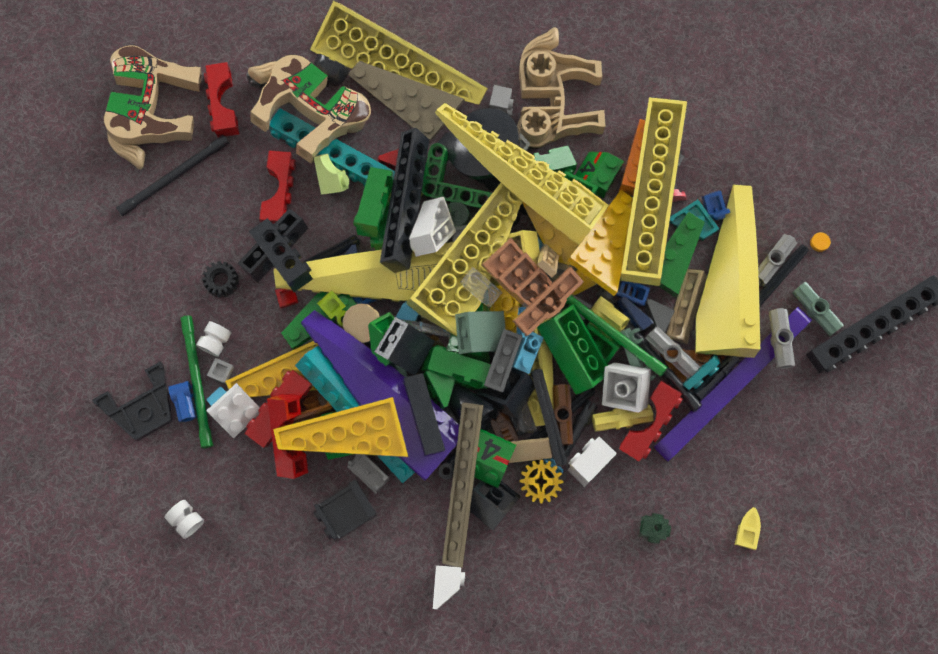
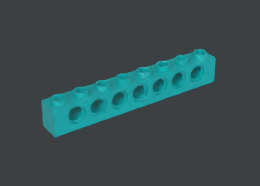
M281 108L271 119L269 125L270 134L278 140L280 138L285 140L292 148H295L302 138L316 128ZM334 139L316 155L328 154L336 168L342 171L345 170L346 175H348L351 181H359L364 187L368 175H363V173L369 171L370 167L391 170L394 180V170L337 139ZM334 154H339V157L333 158L332 156ZM349 163H355L354 166H347Z

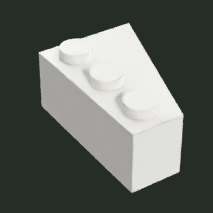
M444 197L423 202L409 238L410 247L416 257L437 252L456 233Z

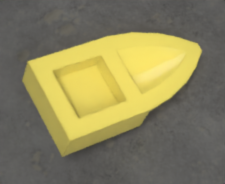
M756 508L750 509L743 517L741 524L738 525L735 545L751 550L757 549L761 523Z

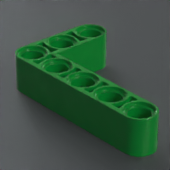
M440 143L432 144L426 161L422 193L430 198L444 197L447 202L481 208L483 206L480 203L483 196H488L489 198L492 193L443 183L449 157L448 150ZM442 148V155L440 157H436V150ZM438 166L439 172L433 176L431 170L433 167ZM431 184H433L435 186V190L433 193L429 194L427 189ZM448 188H451L453 194L451 197L447 198L445 196V191ZM465 192H470L471 197L468 201L465 202L463 200V194Z

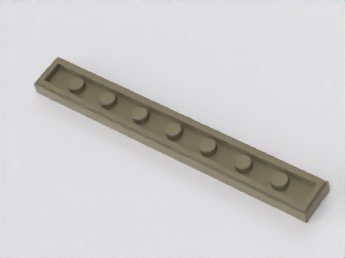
M462 402L442 564L453 567H463L483 405Z

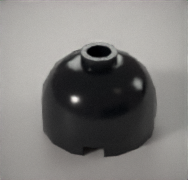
M317 54L313 64L327 75L326 87H329V85H340L345 81L350 71L343 64L330 60L329 57L322 54Z

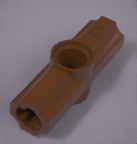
M570 385L553 386L554 414L563 446L573 445ZM562 410L569 414L565 420H561L557 416Z

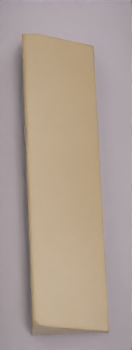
M687 269L675 303V312L666 333L672 340L684 344L688 343L707 275L702 270Z

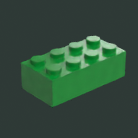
M574 305L561 310L537 327L576 395L593 388L604 379L605 367L608 364Z

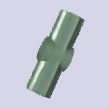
M804 282L792 292L805 307L808 316L815 319L829 336L844 326L829 309V303L825 299L820 298L807 282ZM815 306H818L821 312H818L815 309Z

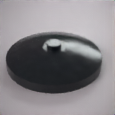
M484 108L466 115V120L469 122L476 121L482 125L481 128L486 132L491 133L493 131L499 135L498 139L503 142L508 140L520 147L521 137L519 129L507 113L498 109ZM451 132L447 150L449 159L456 170L472 179L494 177Z

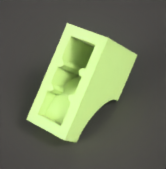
M328 154L314 157L321 194L337 193L349 189V178L345 170L342 171L336 168Z

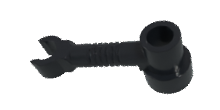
M456 451L447 463L439 466L438 474L441 478L450 479L453 477ZM445 467L449 469L447 475H444L442 472Z

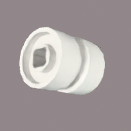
M209 321L204 330L205 336L200 337L196 346L213 356L219 357L224 348L222 343L228 341L231 332Z
M186 500L178 502L165 515V519L171 526H177L176 531L183 539L190 537L204 523L203 518L197 512H192L193 508Z

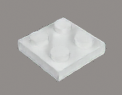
M236 383L206 411L235 438L251 419H255L260 414L258 412L260 407Z

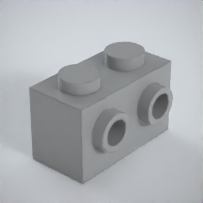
M494 85L489 108L501 110L511 117L514 102L511 99L512 89Z

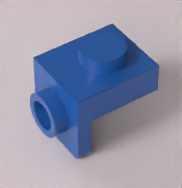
M718 190L701 196L705 210L714 220L723 219L725 214L730 213V209L725 207L721 191Z

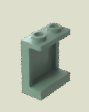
M504 311L455 314L459 354L496 352L502 332L505 329Z

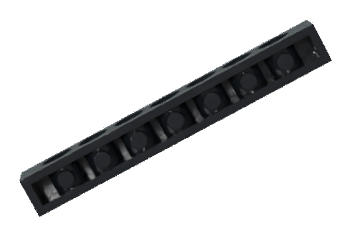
M417 128L401 132L380 263L394 273L409 270L413 250L410 247L409 238L418 218L430 140Z
M935 275L929 277L814 348L806 356L819 374L824 370L826 373H829L837 368L835 365L837 362L841 361L843 364L853 358L851 356L853 352L856 351L859 354L867 349L866 344L872 342L874 345L883 339L882 334L887 332L890 335L899 329L897 327L898 324L906 325L914 320L912 317L914 314L917 313L920 316L929 310L927 306L932 304L935 307L938 305V279ZM906 304L910 306L911 310L906 307ZM890 313L894 314L896 319H893ZM875 322L880 325L881 329L876 327ZM860 332L865 334V338L861 337ZM844 341L850 344V348L845 346ZM829 351L835 354V358L829 355Z

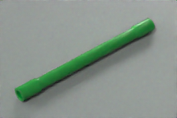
M572 294L567 298L565 304L569 306L574 305L579 314L644 362L648 368L660 377L665 373L668 368L666 365L645 352L574 298Z
M188 315L181 317L180 320L186 344L199 425L201 448L205 449L213 447V442L208 424L194 338L192 316Z

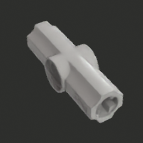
M783 234L758 267L759 285L765 286L784 263L787 256L797 245L794 237ZM771 257L775 258L778 263L773 262Z
M778 308L770 310L769 318L772 332L770 342L774 347L776 367L779 369L795 367L792 347L794 336L789 327L787 309ZM778 335L783 336L785 342L780 341Z
M658 326L645 337L667 361L671 362L688 379L700 368L681 349L680 345L675 343ZM669 348H676L678 354L675 357H671L667 354V350Z

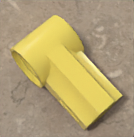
M602 296L599 297L590 309L619 332L627 326L630 320Z

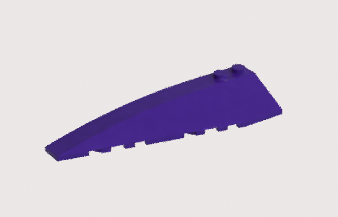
M314 310L301 324L312 340L318 343L325 358L328 357L335 372L341 375L344 380L343 383L358 404L362 406L393 397L409 456L398 457L425 481L457 445L460 425L431 400L445 451L424 456L403 383V378L405 377L390 364L385 366L378 361L372 350Z

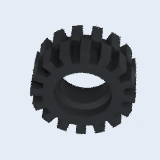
M217 261L216 265L214 262L211 263V268L207 266V272H203L204 277H202V281L209 293L221 298V296L228 297L227 294L230 293L232 295L233 290H237L236 285H239V276L231 264L228 265L227 262L222 264L221 261ZM220 273L228 276V281L223 286L214 284V278Z

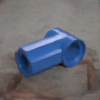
M189 381L169 386V394L172 402L175 404L180 423L197 418L192 401L193 393L191 394L190 391L192 387Z

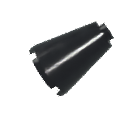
M462 385L453 386L449 403L458 419L460 420L462 402L483 405L480 429L487 431L492 426L490 424L492 419L497 420L500 410Z

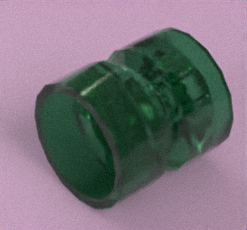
M459 202L447 205L455 227L468 224L471 215L465 205Z

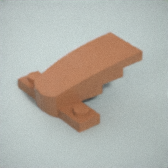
M509 238L481 264L515 300L526 308L513 320L525 336L531 334L544 320L559 313L564 307L567 298L584 282L569 267L552 283L543 269L538 267L530 256L518 247L512 238Z

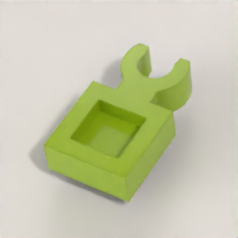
M331 290L317 304L330 319L335 316L336 322L343 326L341 317L346 313L345 310H342L345 305Z

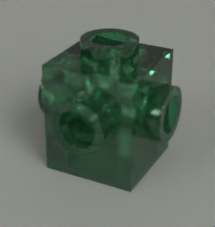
M652 513L651 516H642L639 537L648 538L650 543L660 544V541H665L667 537H670L671 525H668L669 520L663 519L664 515Z

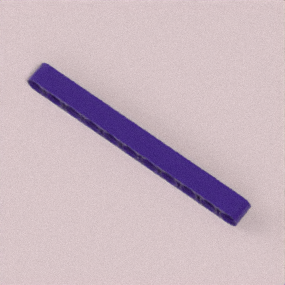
M799 307L788 316L789 327L794 336L793 339L812 321ZM772 332L760 343V351L754 358L746 357L701 401L702 407L694 413L691 410L654 446L655 450L667 462L775 357L774 347L770 342ZM778 335L779 340L785 342V338Z

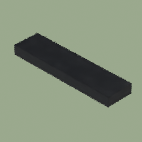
M423 374L403 378L424 456L444 452L445 447Z

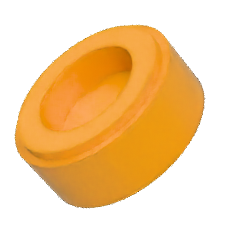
M821 232L816 233L810 240L812 249L817 252L825 251L831 244L829 236Z

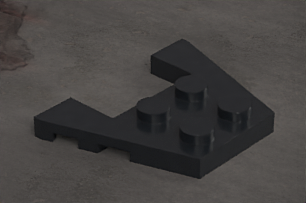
M161 361L145 370L154 387L122 406L118 407L111 393L108 391L92 400L96 406L136 441L172 422L165 370Z

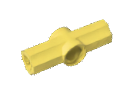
M650 405L639 413L616 408L610 412L592 415L595 432L615 428L620 430L621 427L631 428L633 425L654 421Z

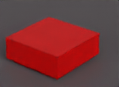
M281 288L275 290L281 309L299 303L296 292Z

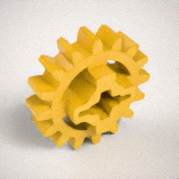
M543 459L540 460V464L532 461L533 467L526 465L528 471L521 473L525 476V479L520 480L521 483H525L521 490H527L528 492L525 496L529 497L532 495L533 502L537 498H539L540 503L544 502V498L551 502L550 496L557 498L556 491H562V488L559 487V484L564 483V480H559L562 472L557 473L558 466L552 468L551 461H548L547 464H544ZM538 468V474L535 477H529ZM546 469L553 473L554 478H550L546 474ZM541 475L543 479L547 480L543 487H541L540 483H537V479H540ZM529 485H534L537 488L538 494L533 492ZM549 485H555L553 490L546 494V488Z

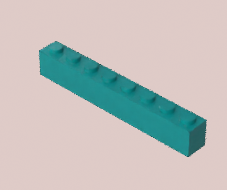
M319 346L307 352L295 365L337 412L360 406L343 383L344 380L341 375L337 374L333 369L331 361L328 357L325 358ZM377 455L402 483L415 473L398 456Z

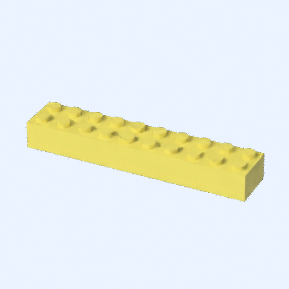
M649 97L621 281L660 286L687 101Z

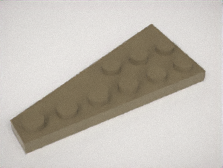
M359 61L348 74L349 77L408 125L421 131L430 139L429 142L434 139L445 125L436 115V110L444 103L458 110L465 101L464 98Z

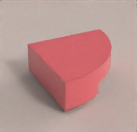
M674 189L672 202L687 200L684 191L679 192L678 189Z

